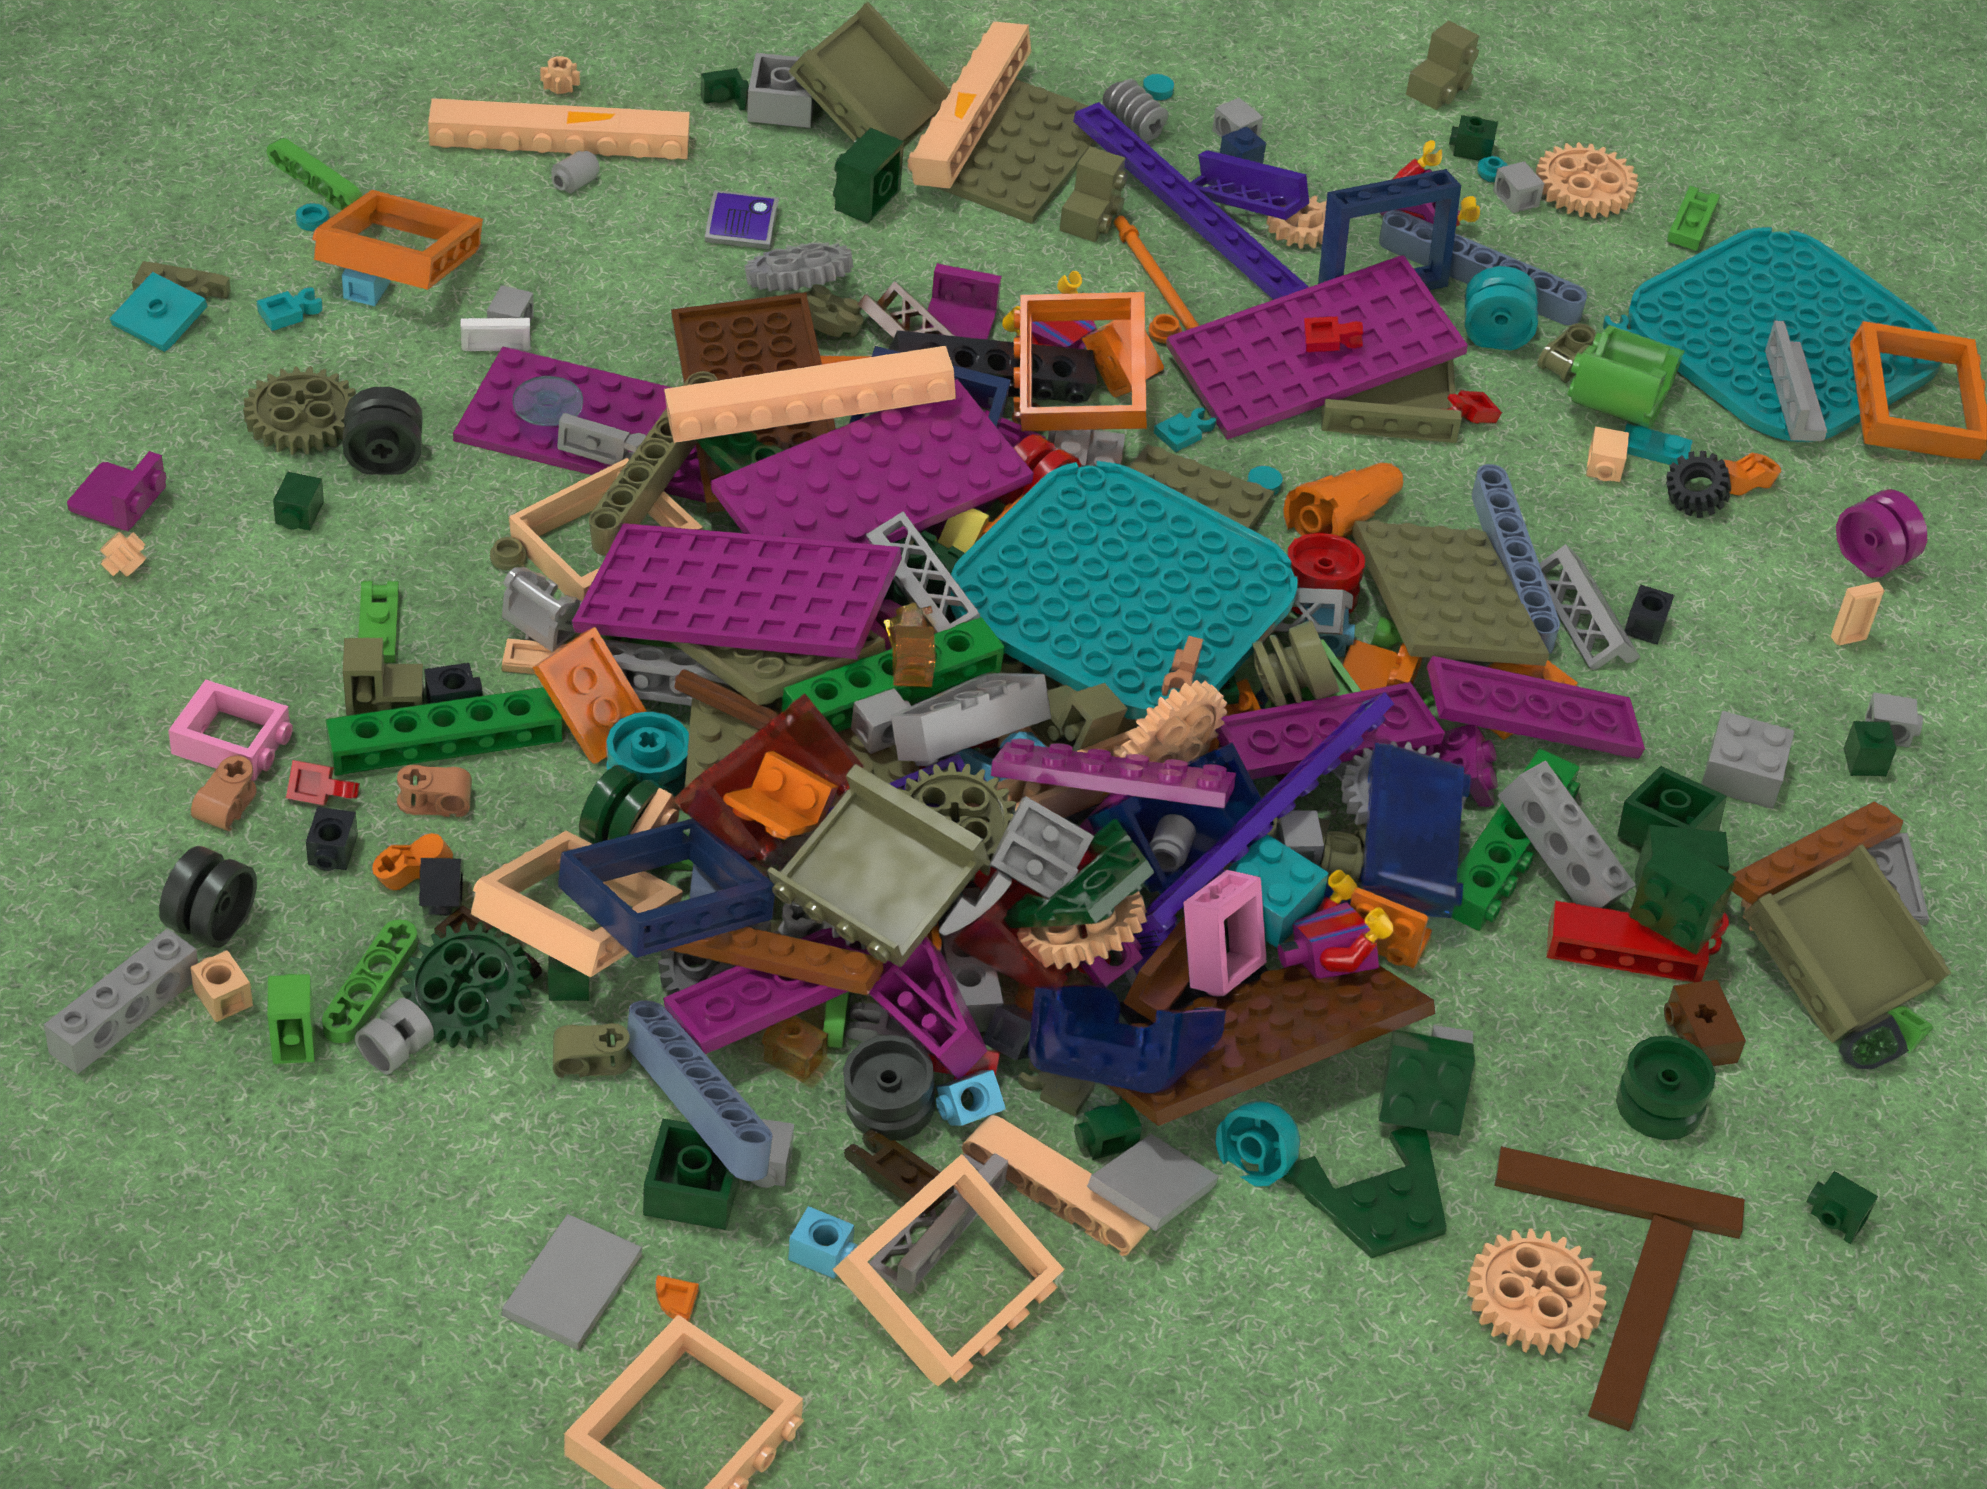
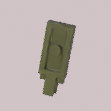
M143 261L132 281L133 290H136L154 272L205 299L208 296L227 299L231 292L230 277L156 262Z

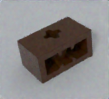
M1718 980L1674 985L1669 1000L1664 1005V1016L1667 1024L1675 1027L1678 1038L1685 1039L1699 1047L1711 1060L1713 1066L1738 1063L1746 1039Z

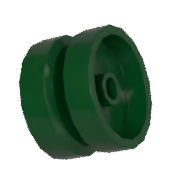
M615 765L601 776L588 795L580 816L579 836L589 843L595 844L630 835L657 790L661 788L669 793L671 791L653 780H643L638 772L624 765Z
M1653 1036L1637 1043L1629 1053L1625 1071L1617 1090L1616 1103L1620 1115L1631 1128L1647 1137L1659 1140L1681 1139L1693 1133L1702 1122L1707 1102L1710 1100L1714 1089L1716 1073L1711 1060L1699 1047L1685 1039L1673 1036Z

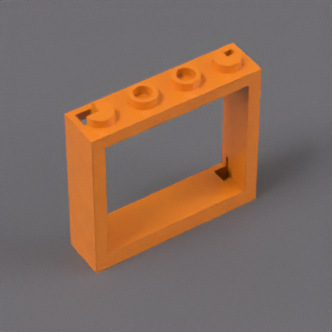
M371 190L315 229L312 240L316 241L314 260L428 290L476 253L480 247L483 219ZM374 223L437 241L422 252L358 234Z
M1144 292L1020 295V310H1014V329H1020V338H1014V359L1020 358V367H1014V388H1020V397H1014V418H1021V430L1147 429ZM1131 320L1132 405L1032 407V322Z
M1863 321L1852 338L1850 347L1864 444L1950 458L1980 460L1987 450V404L1984 394L1985 380L1982 379L1980 370L1981 356L1977 353L1975 339ZM1880 352L1956 365L1967 429L1889 417Z

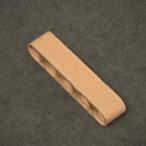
M995 1115L988 1116L962 1145L964 1154L983 1165L994 1153L1008 1160L1006 1179L1018 1186L1016 1188L1017 1191L1037 1203L1042 1201L1052 1208L1050 1211L1070 1224L1077 1223L1086 1229L1084 1233L1105 1246L1110 1244L1120 1250L1119 1254L1121 1256L1128 1255L1150 1229L1139 1220L1091 1191L1087 1187L1092 1175L1090 1172L1001 1117Z

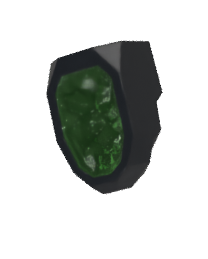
M1886 1013L1854 1029L1853 1032L1843 1039L1838 1052L1845 1063L1856 1069H1875L1902 1056L1909 1049L1897 1022L1892 1015Z

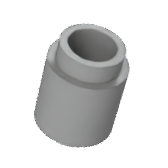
M577 151L552 167V182L558 190H565L571 194L596 178L600 171L599 162L591 152Z
M1174 814L1166 815L1160 819L1148 848L1150 862L1156 869L1163 872H1173L1185 863L1196 835L1195 827L1188 819Z

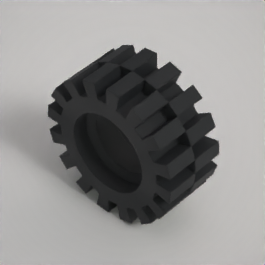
M1694 451L1688 452L1689 459H1685L1681 455L1677 458L1678 465L1673 462L1670 465V472L1667 471L1666 483L1670 501L1672 504L1675 503V508L1679 511L1684 509L1686 515L1691 516L1693 512H1696L1697 518H1702L1703 511H1708L1709 516L1715 514V506L1721 510L1724 507V501L1728 502L1730 498L1731 483L1728 467H1726L1722 459L1718 461L1716 454L1712 453L1707 458L1706 451H1700L1699 457H1695ZM1698 477L1708 478L1712 481L1711 486L1702 491H1691L1685 487L1688 481Z

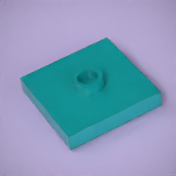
M152 272L109 319L113 326L165 352L208 307L205 298Z

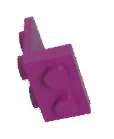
M937 263L933 275L932 298L927 310L955 336L988 339L999 307L1002 276Z
M149 451L133 470L109 462L100 463L67 500L68 510L129 532L166 488V473L164 472L162 455Z
M1468 724L1444 731L1442 743L1425 746V755L1431 756L1438 752L1440 753L1439 763L1450 761L1452 763L1450 772H1460L1459 782L1465 783L1478 806L1489 807L1494 805V789L1498 788V781L1492 762L1497 760L1496 750L1491 740H1485L1478 726ZM1419 747V748H1414V749H1412V750H1413V751H1418L1421 747Z

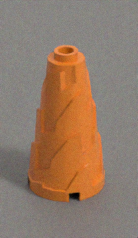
M1381 462L1358 471L1353 469L1335 477L1330 475L1313 482L1301 484L1289 491L1285 499L1283 509L1288 530L1294 527L1302 536L1312 533H1326L1347 538L1352 534L1355 521H1367L1375 515V511L1389 502V498L1402 490V472L1393 464Z

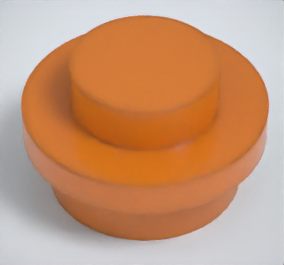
M1170 314L1157 315L1148 328L1149 336L1153 340L1166 344L1167 337L1182 332L1179 320Z

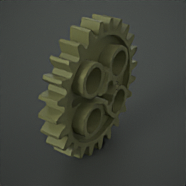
M294 366L293 373L290 374L284 369H280L279 377H275L270 373L267 374V383L257 380V389H249V397L244 398V421L247 423V431L253 432L255 441L263 439L264 447L275 443L276 452L289 447L292 455L295 454L298 448H303L304 453L307 455L310 453L311 447H316L317 450L323 452V444L327 443L330 446L336 447V438L343 440L345 408L349 400L356 395L355 388H349L348 380L339 382V374L337 373L327 377L326 369H322L316 374L313 373L312 366H309L306 372H300L299 368Z
M953 762L949 763L948 772H942L940 767L934 764L931 776L921 769L918 771V782L907 778L905 790L899 789L900 791L924 805L929 803L940 805V807L929 808L983 839L988 859L979 870L988 876L991 868L990 862L1015 813L1016 802L1007 801L1009 789L1005 788L997 791L999 779L995 777L986 782L984 780V769H981L976 775L970 774V764H966L962 772H956ZM966 803H976L980 806L970 807Z

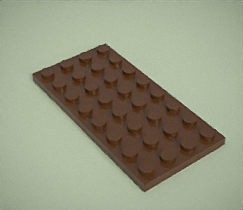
M806 292L671 309L683 383H685L690 375L702 371L714 374L719 381L822 365ZM834 418L753 430L751 432L757 435V440L768 446L775 445L782 450H787L836 429ZM697 442L695 449L707 513L726 511L711 490L712 480L725 474Z
M1301 963L1279 970L1266 971L1261 975V979L1248 984L1240 983L1224 996L1200 997L1194 1000L1193 1005L1180 1010H1168L1158 1024L1153 1021L1144 1024L1135 1023L1128 1025L1123 1031L1108 1037L1095 1038L1089 1044L1075 1049V1053L1081 1067L1117 1095L1121 1096L1122 1099L1157 1126H1160L1435 1014L1434 999L1380 965L1376 969L1326 978H1315Z

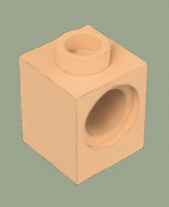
M1595 426L1589 448L1586 476L1598 478L1601 481L1620 482L1627 457L1628 432Z
M228 950L213 957L205 958L200 963L190 967L193 990L215 1022L253 1006L250 982Z

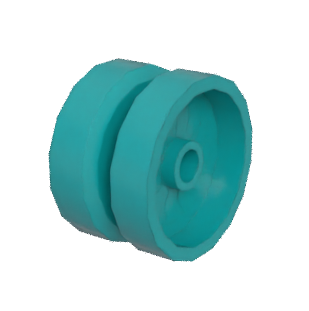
M1492 267L1474 275L1467 284L1464 326L1467 336L1477 346L1510 351L1516 350L1527 344L1536 334L1538 326V292L1535 282L1527 273L1513 267Z
M641 712L624 717L610 729L607 737L606 754L608 761L606 770L615 765H624L638 772L643 780H653L667 787L676 800L685 791L689 732L680 721L667 714Z

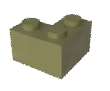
M1449 20L1434 31L1431 35L1427 59L1410 72L1406 95L1435 110L1444 103L1449 105L1454 100L1456 94L1460 90L1466 91L1473 81V74L1471 72L1473 63L1479 54L1477 49L1479 35Z
M1089 146L1077 164L1075 189L1062 207L1060 231L1096 242L1101 233H1108L1113 215L1119 216L1124 205L1121 191L1126 184L1128 173L1124 171L1125 157Z
M344 638L343 682L346 716L424 705L423 664H384L383 638Z
M1105 683L1080 691H1075L1068 685H1064L1047 691L1051 719L1031 725L1030 728L1047 747L1051 744H1066L1073 747L1072 751H1078L1114 737L1127 708Z

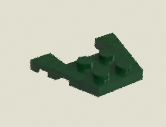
M1113 819L1094 835L1090 843L1094 851L1100 854L1049 899L1027 893L1001 916L1008 927L1012 929L1096 924L1111 916L1115 906L1123 899L1137 893L1144 886V881L1154 871L1118 820Z
M1405 1127L1391 1132L1389 1140L1405 1167L1335 1189L1318 1160L1313 1156L1295 1162L1289 1172L1282 1178L1289 1184L1292 1183L1305 1195L1304 1198L1314 1207L1320 1208L1334 1221L1333 1224L1371 1259L1445 1235L1447 1229L1427 1130Z

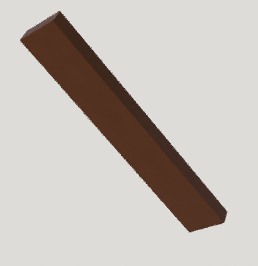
M1501 1146L1494 1186L1652 1220L1655 1214L1695 1230L1737 1239L1741 1236L1745 1202L1743 1198Z
M1654 1214L1588 1413L1589 1417L1630 1431L1694 1228Z

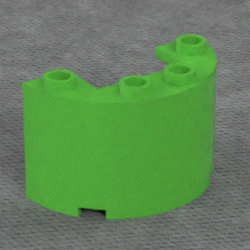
M1609 325L1602 333L1597 332L1592 346L1589 345L1583 354L1577 353L1571 368V372L1575 373L1576 377L1571 382L1567 396L1572 398L1573 403L1651 429L1664 405L1665 397L1672 387L1685 351Z

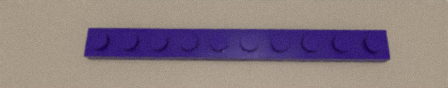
M1100 102L1075 112L1073 122L1107 152L1125 157L1124 167L1273 300L1309 287Z
M1384 692L1363 702L1146 908L1147 913H1145L1147 922L1141 924L1143 931L1139 932V934L1143 935L1155 929L1158 933H1162L1178 920L1175 914L1181 908L1184 910V901L1225 872L1223 868L1229 862L1233 864L1244 857L1250 850L1247 845L1252 840L1257 841L1273 829L1270 822L1276 817L1280 819L1296 807L1294 799L1299 795L1303 797L1319 785L1316 779L1318 776L1328 774L1341 764L1342 761L1339 756L1345 752L1347 754L1362 744L1364 739L1361 735L1366 730L1371 732L1379 727L1386 720L1383 714L1394 705L1387 693Z

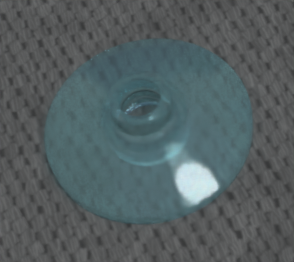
M540 376L529 379L519 385L513 394V408L517 415L523 420L539 426L559 425V419L563 413L577 416L583 407V395L580 389L571 381L555 376Z

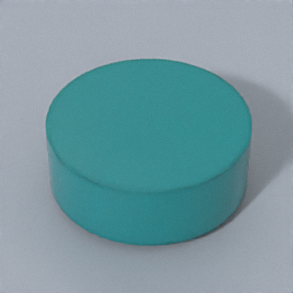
M1151 74L1145 77L1143 88L1146 93L1153 97V100H1166L1173 95L1174 82L1166 75Z
M316 203L305 204L296 211V223L301 229L306 231H315L317 227L330 219L328 209Z
M1269 466L1254 467L1250 470L1247 482H1254L1263 488L1274 491L1273 496L1280 492L1283 481L1281 473Z

